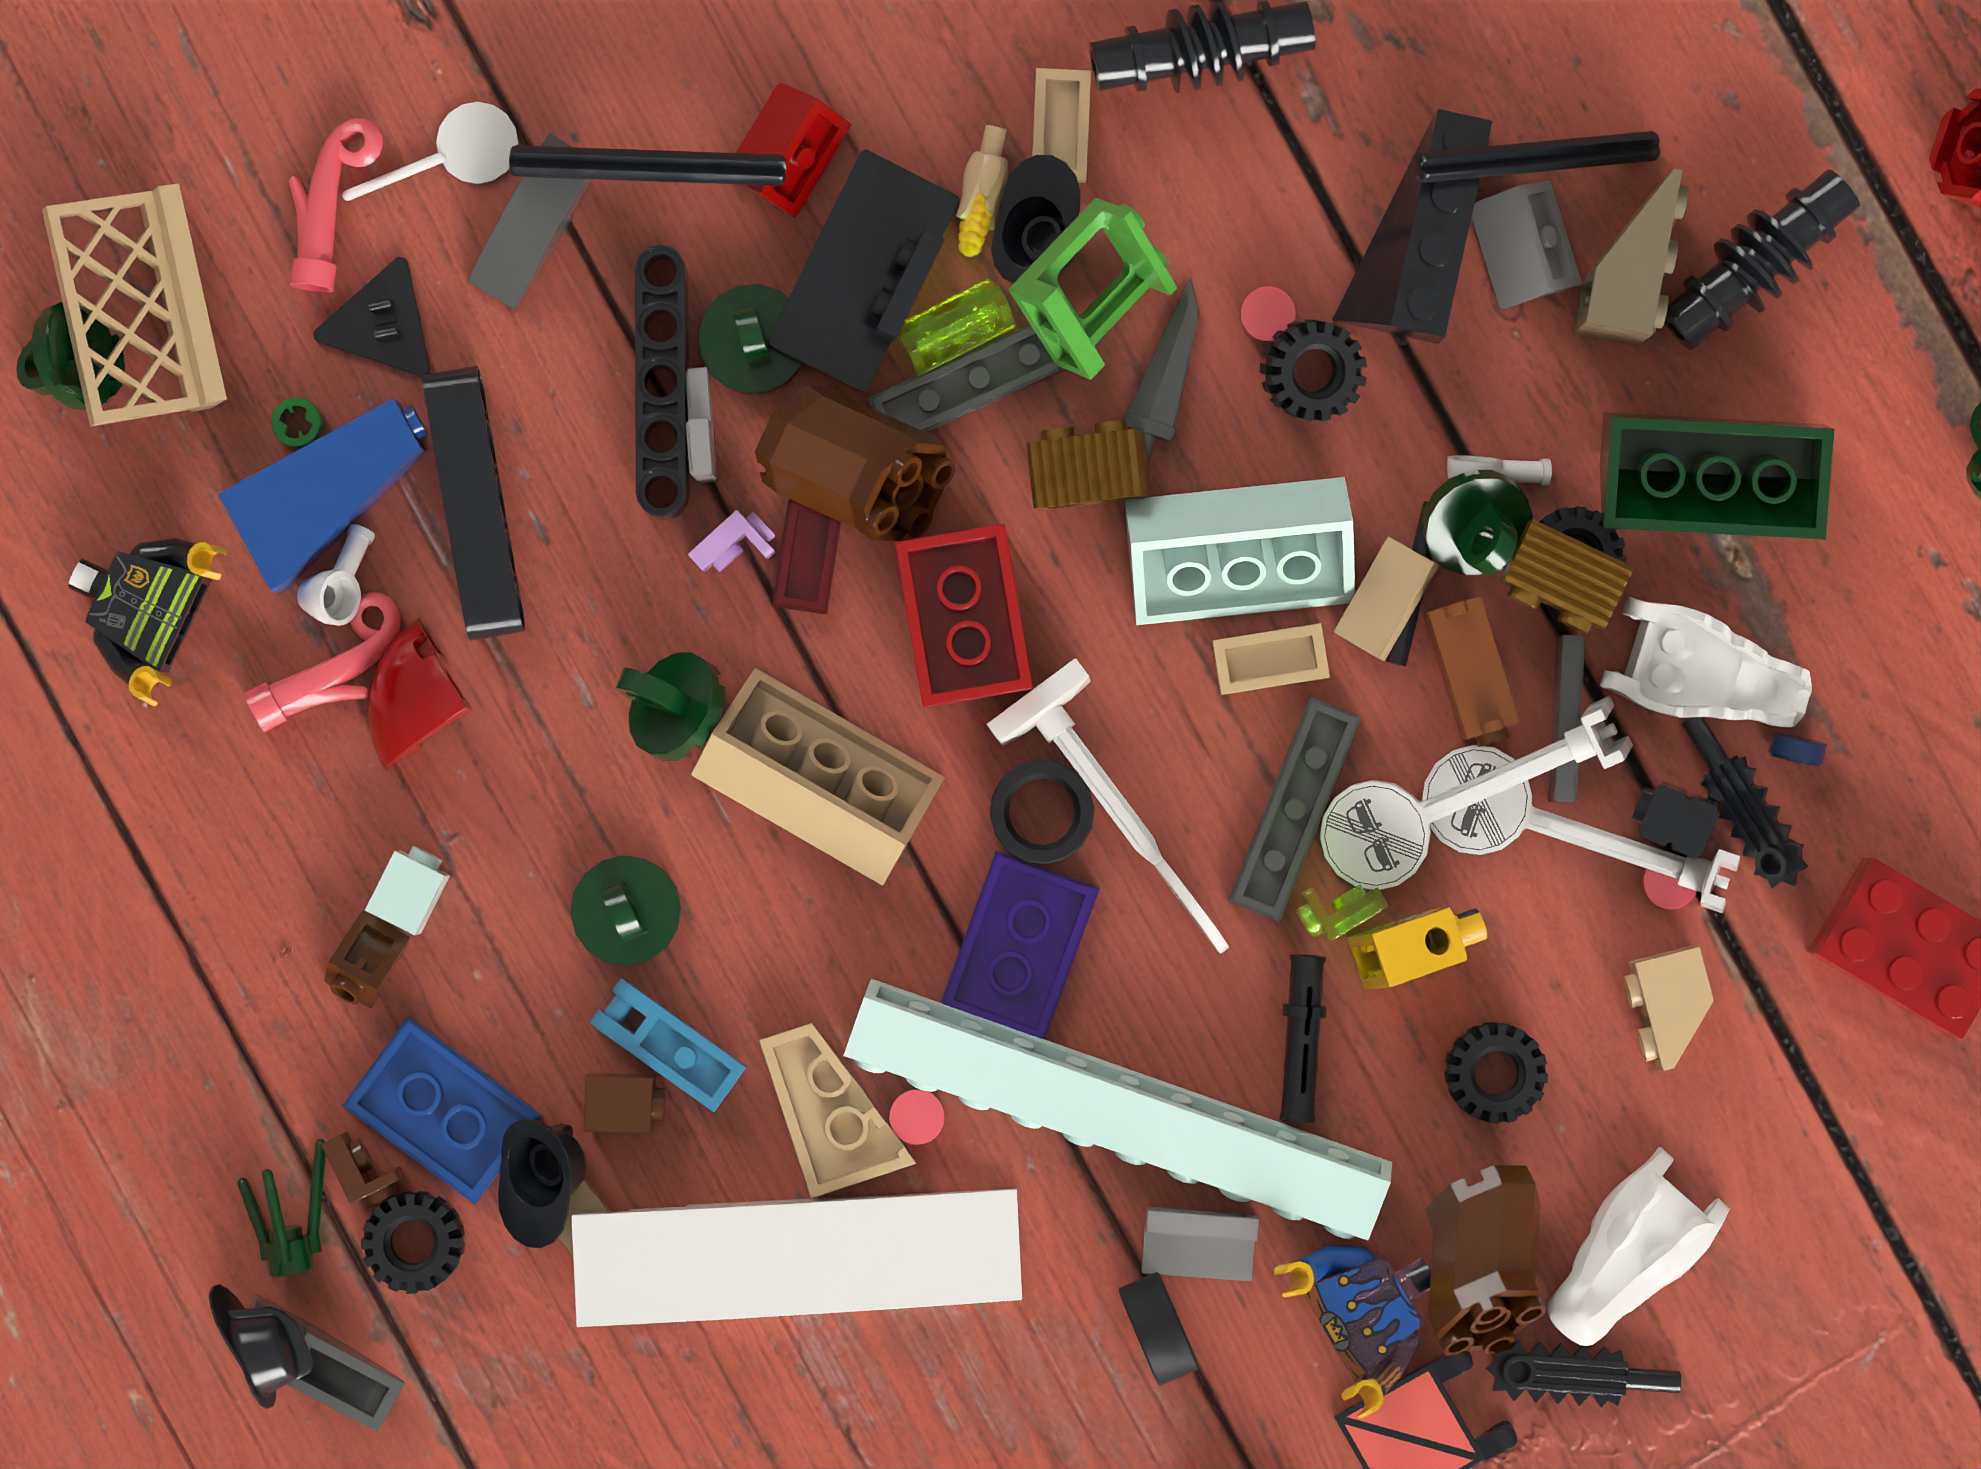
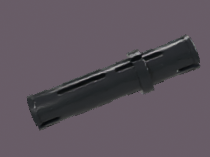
M1290 954L1288 1003H1283L1282 1015L1288 1017L1282 1109L1279 1119L1287 1122L1314 1123L1320 1018H1326L1327 1010L1326 1006L1321 1005L1323 971L1326 957Z

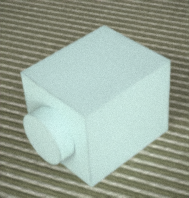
M412 846L409 854L402 850L394 851L365 911L413 935L421 934L450 877V874L439 869L443 860L416 846Z

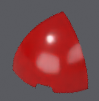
M420 618L408 625L387 648L379 661L370 686L368 699L369 729L373 746L385 770L423 746L421 744L422 741L472 710L470 704L446 668L449 665Z

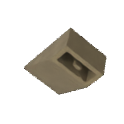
M1674 168L1658 183L1584 277L1573 334L1638 346L1653 335L1656 328L1662 329L1668 307V296L1660 294L1662 280L1665 279L1666 273H1673L1678 253V241L1670 240L1671 231L1676 219L1683 218L1688 198L1689 187L1680 185L1683 169Z

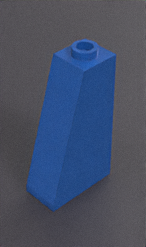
M393 398L218 494L270 591L280 594L289 589L348 530L350 524H354L426 452L420 438L427 435L428 432L412 405L403 409L401 403Z

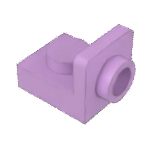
M735 510L688 553V556L703 572H706L712 566L718 572H721L744 551L738 544L744 536L768 560L775 553L768 544L775 535L754 512L745 519L738 510Z

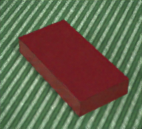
M788 499L772 606L827 615L841 522L791 499Z

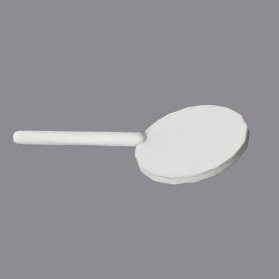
M482 102L462 104L448 113L439 127L436 141L438 153L347 189L342 193V197L346 201L352 200L440 163H443L450 174L463 182L473 184L493 182L509 170L510 149L515 145H519L516 127L505 112L492 104Z

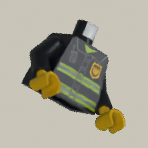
M178 538L142 542L137 544L130 554L118 551L109 570L81 559L72 573L68 588L94 600L85 621L95 628L93 633L94 644L112 672L129 685L131 694L152 706L158 704L151 697L152 687L157 682H161L168 687L172 683L168 676L160 672L169 673L212 579L219 580L222 574L211 570V561L218 553L227 556V549L206 542L193 543Z

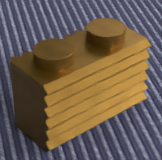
M1127 420L1095 423L1094 434L1074 436L1073 427L1040 431L1041 441L1026 443L1033 508L1051 510L1151 497L1144 431L1128 429Z
M1532 519L1528 521L1499 582L1511 587L1507 596L1514 601L1535 610L1538 609L1541 602L1561 611L1557 619L1559 622L1588 634L1591 626L1597 629H1603L1607 626L1634 567Z

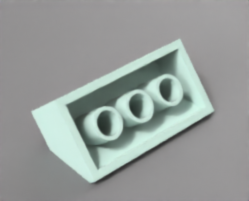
M1345 477L1125 499L1127 541L1136 625L1349 604L1355 595L1353 517Z

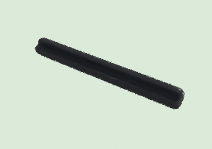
M1654 131L1420 152L1412 157V176L1418 183L1655 161L1661 153L1659 147L1660 138Z
M515 145L511 147L509 153V170L511 175L515 177L780 186L786 180V159L784 156L777 154Z

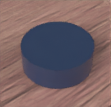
M1773 732L1768 752L1771 753V756L1819 766L1824 761L1827 744L1809 738Z

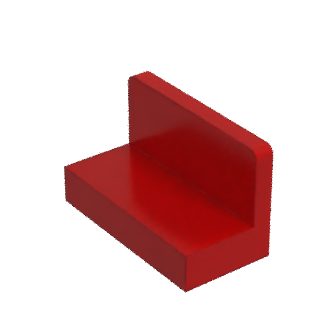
M779 83L736 153L777 154L784 156L786 159V180L780 186L738 185L755 192L783 213L796 218L852 124L818 98L784 83Z

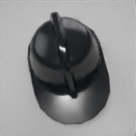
M1035 155L1022 161L1010 174L1004 189L998 221L993 234L991 253L995 268L1005 280L1013 284L1079 216L1081 190L1076 174L1065 161L1053 155ZM1076 253V254L1071 258V260L1060 270V272L1063 271L1068 265H1070V264L1073 262V260H1074L1075 256L1077 255V253Z
M521 1119L512 1123L503 1135L498 1189L499 1212L504 1226L516 1241L526 1247L543 1248L554 1243L564 1231L568 1217L570 1196L578 1189L585 1177L586 1161L584 1152L578 1141L573 1137V1129L570 1125L561 1123L547 1126L535 1119Z
M220 1284L211 1287L209 1303L216 1326L242 1368L252 1395L260 1406L269 1409L274 1406L277 1389L307 1375L313 1369L314 1362L303 1331L296 1320L282 1310L273 1307L245 1309L240 1300L228 1288Z

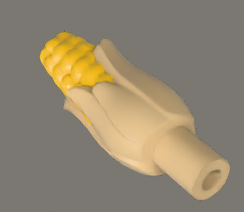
M991 125L985 126L980 151L973 152L964 170L961 202L956 216L961 219L958 249L967 257L978 255L981 252L988 231L994 230L996 215L1008 181V162L1006 158L1001 157L1007 129Z

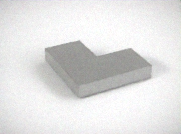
M707 367L687 369V372H685L688 406L686 432L689 471L698 483L718 482L710 372Z

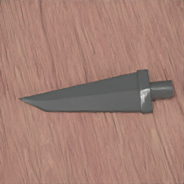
M1191 277L1130 408L1123 417V420H1127L1128 429L1144 431L1146 455L1148 458L1147 464L1149 463L1156 439L1173 442L1177 430L1175 426L1200 314Z

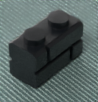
M1663 781L1660 785H1657L1655 791L1644 787L1631 820L1641 823L1639 830L1642 838L1662 846L1670 842L1672 843V850L1697 859L1704 852L1720 809H1718V802L1695 793L1688 797L1687 790Z

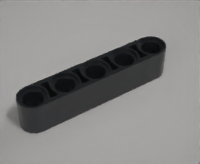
M663 245L652 246L643 251L637 259L635 267V434L637 500L648 514L654 518L666 520L681 514L687 506L689 498V458L686 432L688 406L685 372L689 369V314L687 267L677 251ZM661 259L670 260L677 268L674 280L669 285L663 287L654 286L649 283L647 272L651 264ZM660 314L672 316L676 319L677 323L676 333L665 342L653 341L648 337L647 333L648 324L651 319ZM668 369L676 374L677 385L675 390L667 397L660 398L651 395L647 387L649 377L656 370ZM659 424H669L677 431L676 444L671 450L664 453L651 450L647 441L651 429ZM663 478L672 480L676 484L678 491L674 503L666 508L652 506L648 499V490L652 483Z
M477 365L423 375L425 402L468 638L472 641L525 631L524 614L484 386L479 367Z

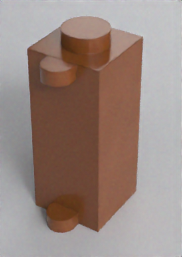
M1481 596L1423 614L1461 739L1467 740L1475 737L1478 747L1510 738L1507 727L1519 724L1520 720Z

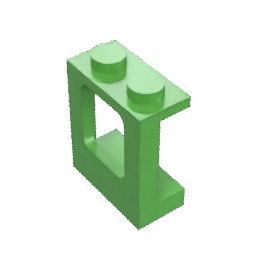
M1095 198L1008 289L1056 366L1090 380L1105 365L1094 347L1095 344L1150 287L1168 295H1171L1177 289L1176 284L1166 269L1168 266L1166 257L1148 240L1142 230L1145 227V223L1141 216L1126 204L1117 206ZM1103 228L1122 259L1123 268L1121 273L1082 314L1078 315L1059 286L1057 277L1060 270L1099 229Z

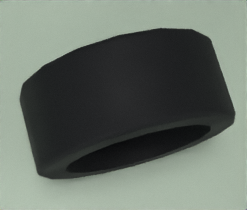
M1038 759L1019 764L1002 777L992 795L990 819L995 836L1009 853L1025 862L1049 864L1068 858L1082 847L1092 830L1095 807L1089 787L1076 771L1060 762ZM1037 779L1052 780L1063 786L1072 797L1075 808L1074 821L1067 834L1057 842L1046 845L1033 844L1021 838L1012 827L1009 817L1010 801L1016 791L1025 783Z
M1155 1272L1120 1287V1297L1158 1385L1161 1386L1198 1370L1197 1360L1160 1274Z

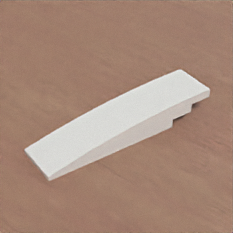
M1017 1189L691 1204L685 1207L630 1209L629 1211L576 1213L571 1215L577 1327L807 1315L1022 1300Z

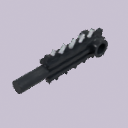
M1703 717L1688 719L1682 723V726L1710 769V772L1703 775L1705 779L1701 785L1709 789L1708 799L1721 803L1722 808L1719 818L1731 820L1734 824L1730 837L1743 839L1746 843L1742 856L1755 858L1756 868L1754 875H1760L1768 880L1771 888H1774L1780 882L1795 886L1797 884V872L1808 867L1802 859L1804 844L1796 843L1794 840L1789 839L1792 825L1779 823L1777 820L1780 806L1767 804L1765 798L1769 787L1757 786L1753 780L1757 769L1747 767L1746 756L1739 758L1736 755L1731 759L1728 758Z
M1516 1340L1509 1349L1495 1354L1496 1361L1485 1368L1494 1376L1492 1391L1506 1390L1513 1401L1526 1389L1535 1403L1548 1391L1556 1404H1559L1570 1393L1577 1405L1580 1406L1591 1394L1599 1407L1602 1408L1607 1401L1618 1406L1621 1396H1626V1390L1679 1393L1681 1389L1680 1371L1628 1368V1362L1623 1360L1621 1350L1610 1354L1605 1346L1594 1358H1592L1584 1345H1581L1570 1356L1562 1343L1549 1355L1541 1342H1538L1527 1354L1519 1340Z

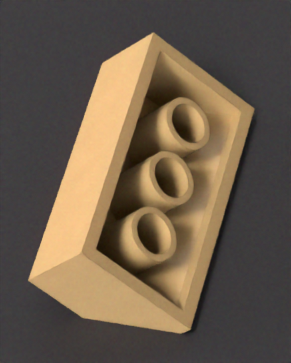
M754 668L712 732L691 776L882 886L946 778L757 668Z

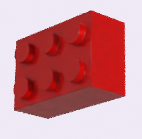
M1005 524L895 542L923 708L1033 690Z
M1862 858L1807 953L1945 1035L1963 1039L1981 1009V921L1876 858Z

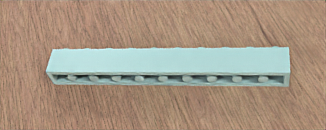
M874 979L870 980L844 1053L845 1057L854 1059L855 1064L866 1071L873 1073L888 1071L905 1077L910 1085L920 1090L933 1092L939 1089L958 1096L963 1104L978 1110L993 1108L1010 1114L1015 1122L1025 1127L1040 1128L1044 1126L1063 1133V1136L1068 1141L1076 1145L1091 1147L1095 1144L1115 1151L1117 1157L1130 1164L1144 1165L1149 1163L1166 1169L1170 1176L1181 1182L1195 1184L1200 1181L1219 1188L1220 1192L1230 1199L1239 1202H1248L1251 1199L1271 1206L1276 1214L1286 1219L1301 1220L1305 1218L1324 1225V1228L1331 1234L1345 1239H1352L1356 1236L1369 1240L1391 1183V1161Z

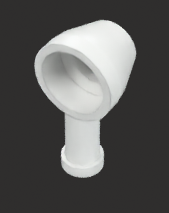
M1468 455L1448 456L1447 459L1448 479L1462 473L1465 476L1480 474L1478 470H1494L1509 476L1514 482L1538 483L1539 486H1549L1551 482L1552 465L1550 459L1520 461Z
M350 524L346 532L348 537L333 570L323 571L305 579L298 588L297 599L300 607L316 620L325 624L340 626L349 623L357 614L360 606L361 591L354 576L368 544H372L375 534L357 524Z

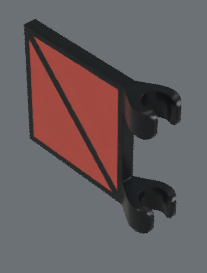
M1468 1351L1451 1356L1443 1353L1426 1365L1381 1389L1384 1399L1380 1409L1363 1418H1358L1357 1414L1364 1409V1399L1334 1415L1335 1420L1364 1469H1470L1484 1460L1514 1447L1518 1442L1517 1435L1513 1426L1507 1420L1497 1423L1475 1439L1442 1383L1471 1369L1473 1359Z

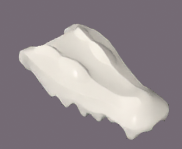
M1630 596L1626 598L1622 614L1630 616L1635 620H1641L1625 674L1622 675L1617 671L1605 670L1600 683L1602 688L1610 690L1642 708L1680 718L1749 719L1771 726L1788 728L1794 727L1806 713V707L1812 693L1810 672L1807 669L1768 655L1767 651L1757 644L1733 633L1726 624L1706 613L1678 605L1648 602Z
M1658 1147L1654 1154L1639 1169L1616 1186L1602 1202L1592 1220L1591 1231L1581 1244L1572 1263V1272L1546 1304L1547 1312L1554 1326L1567 1338L1579 1345L1589 1346L1596 1343L1608 1333L1623 1315L1631 1312L1658 1290L1686 1273L1707 1251L1731 1209L1722 1200L1717 1198L1702 1212L1669 1183L1663 1175L1672 1164L1674 1158L1662 1147Z

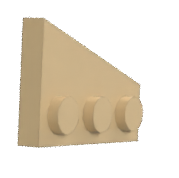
M813 1022L759 1040L811 1198L917 1164L916 1160L893 1132L890 1125Z

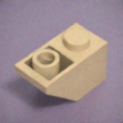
M1693 945L1629 961L1628 965L1631 974L1623 976L1631 1008L1640 1007L1645 1028L1637 1030L1645 1062L1653 1060L1655 1068L1661 1071L1675 1068L1714 1001L1701 949Z

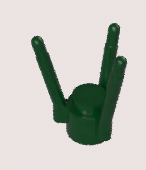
M318 1139L315 1143L307 1234L302 1233L301 1225H284L273 1172L270 1169H265L262 1172L265 1196L272 1229L269 1231L266 1228L248 1180L246 1178L238 1180V1187L259 1242L261 1261L268 1262L270 1276H287L312 1270L314 1268L312 1254L322 1252L319 1229L326 1162L325 1152L321 1146L325 1142L324 1139Z

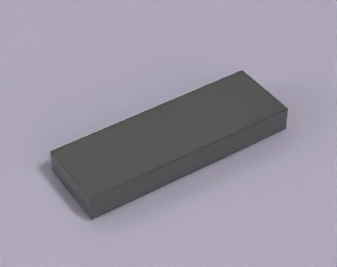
M1561 635L1556 640L1551 744L1564 739L1565 732L1581 726L1585 648L1583 636ZM1575 759L1550 770L1548 802L1569 803L1577 800L1579 763Z

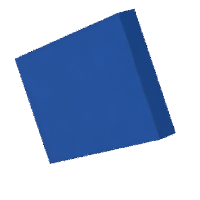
M411 1016L407 1017L342 1105L474 1204L480 1200L501 1171L502 1141L508 1127L521 1119H535L538 1121L543 1115Z

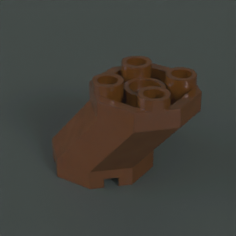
M807 385L797 393L804 400L793 408L784 403L772 413L757 445L755 455L757 462L765 467L766 472H760L762 482L776 493L854 527L871 540L899 541L907 534L911 537H918L928 529L945 486L952 480L956 470L954 462L946 456L945 446L926 432L850 399L833 387Z
M1525 1165L1490 1166L1479 1171L1484 1181L1470 1187L1465 1178L1449 1184L1425 1209L1433 1232L1428 1316L1438 1343L1447 1356L1456 1355L1464 1351L1476 1352L1481 1349L1487 1355H1495L1505 1351L1514 1344L1515 1338L1513 1335L1518 1334L1529 1323L1536 1321L1546 1313V1307L1536 1285L1540 1200L1536 1184Z

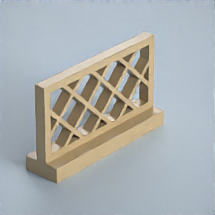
M179 183L158 186L152 191L45 206L42 209L90 427L190 410V412L207 410L227 399ZM140 206L145 230L135 243L112 227L110 223L120 209ZM109 211L104 220L94 214ZM78 215L97 229L83 251L64 238L60 218ZM103 234L130 252L116 274L89 256ZM147 240L150 253L142 248ZM68 255H70L76 260L72 268L70 266ZM136 257L153 268L157 284L148 297L122 279ZM82 265L109 283L95 305L76 293L73 279ZM115 288L141 305L128 328L101 310ZM159 294L162 307L154 302ZM80 309L89 314L84 322ZM148 311L165 322L169 337L160 351L134 333ZM95 319L121 337L107 360L88 347L85 333ZM127 342L153 359L140 382L113 365ZM171 348L174 361L166 356ZM92 363L100 368L96 376ZM160 365L178 377L182 398L165 401L146 388ZM107 373L133 391L123 408L102 410L98 386ZM140 396L149 402L148 404L134 406Z

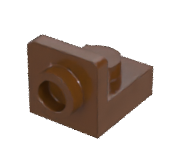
M362 910L328 962L324 981L330 985L331 991L341 1000L353 1005H357L360 1002L372 1008L378 999L380 988L407 948L410 936Z
M344 1132L321 1144L350 1204L364 1198L367 1206L370 1207L398 1193L394 1182L405 1177L401 1166L371 1181L367 1171L374 1167L373 1162L360 1138L351 1141L348 1132Z

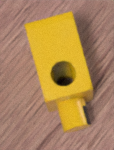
M1450 907L1431 909L1349 936L1347 940L1363 988L1366 990L1390 988L1467 960L1465 947L1486 940L1487 931L1484 920L1476 908L1454 915ZM1426 934L1430 940L1429 950L1425 943Z

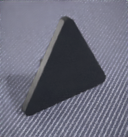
M397 257L323 322L314 331V339L319 343L419 376L428 374L430 366L408 261L402 257Z

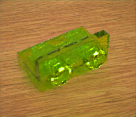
M987 279L905 321L898 339L919 377L1016 327L1009 303L1000 286H995L991 279Z
M1360 884L1331 901L1330 905L1335 913L1328 915L1311 887L1298 895L1303 906L1295 910L1312 939L1321 934L1325 942L1328 943L1386 909L1389 905L1378 887L1366 893Z

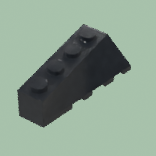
M1438 109L1415 154L1485 147L1488 144L1492 121ZM1410 162L1332 321L1439 344L1446 335L1480 177L1418 183L1412 176L1413 167Z

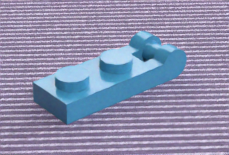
M621 977L612 989L616 994L604 1011L602 1009L597 1010L590 1023L712 1112H715L747 1066L652 999L636 985ZM633 1008L646 1016L635 1033L622 1024Z

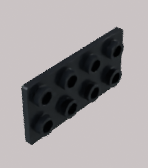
M869 150L861 151L768 339V346L860 393L866 392L889 345L898 337L945 241L943 234L959 204V197Z

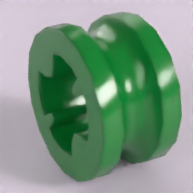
M295 397L286 399L278 404L273 411L271 425L273 433L278 440L289 447L301 449L321 437L324 429V420L317 406L306 399ZM303 408L307 410L305 419L312 423L311 429L306 435L299 431V438H290L291 428L284 423V418L288 412L297 415L296 409Z

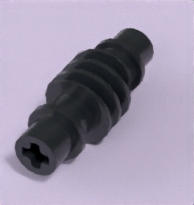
M1218 0L1211 2L1208 19L1199 4L1189 6L1186 23L1178 9H1170L1166 15L1165 28L1138 33L1135 26L1125 27V36L1089 42V54L1093 77L1098 91L1134 84L1136 91L1140 92L1147 90L1148 81L1170 77L1175 92L1180 93L1181 73L1187 72L1194 89L1198 90L1201 89L1203 69H1209L1218 86L1223 85L1224 65L1230 64L1237 80L1243 81V63L1266 59L1268 66L1279 65L1280 56L1315 50L1316 43L1313 19L1307 1L1272 8L1268 0L1257 2L1256 11L1229 16L1223 3Z
M1828 169L1803 191L1797 188L1791 189L1786 194L1788 204L1772 217L1763 211L1753 210L1747 215L1749 227L1737 224L1730 230L1733 242L1721 238L1714 244V252L1719 263L1699 280L1692 275L1683 282L1686 291L1667 307L1664 324L1687 349L1692 350L1715 329L1720 328L1723 331H1727L1733 326L1731 316L1746 303L1759 313L1763 312L1766 308L1757 291L1762 288L1776 299L1783 295L1774 277L1779 274L1793 285L1796 284L1799 278L1791 264L1794 260L1809 270L1813 269L1812 262L1806 252L1820 240L1828 244L1835 239L1836 232L1834 228L1860 207V202L1853 190L1837 173Z

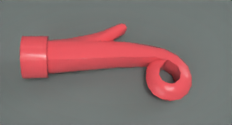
M364 118L350 119L339 124L329 134L320 150L308 195L298 177L292 176L288 180L295 204L298 227L297 258L293 259L289 283L294 288L319 293H331L334 290L337 265L333 264L337 195L342 162L353 167H365L373 163L380 155L383 147V137L379 127L370 120ZM364 136V147L358 152H351L348 145L356 137Z
M368 592L361 595L358 612L350 621V624L355 633L364 642L270 685L264 682L243 693L251 712L263 732L287 721L286 717L310 707L329 702L369 697L370 691L366 687L345 685V683L359 676L380 660L393 640L399 635L401 614L396 603L389 596L380 592ZM376 608L382 612L384 621L380 630L369 628L364 624L363 616L367 610Z

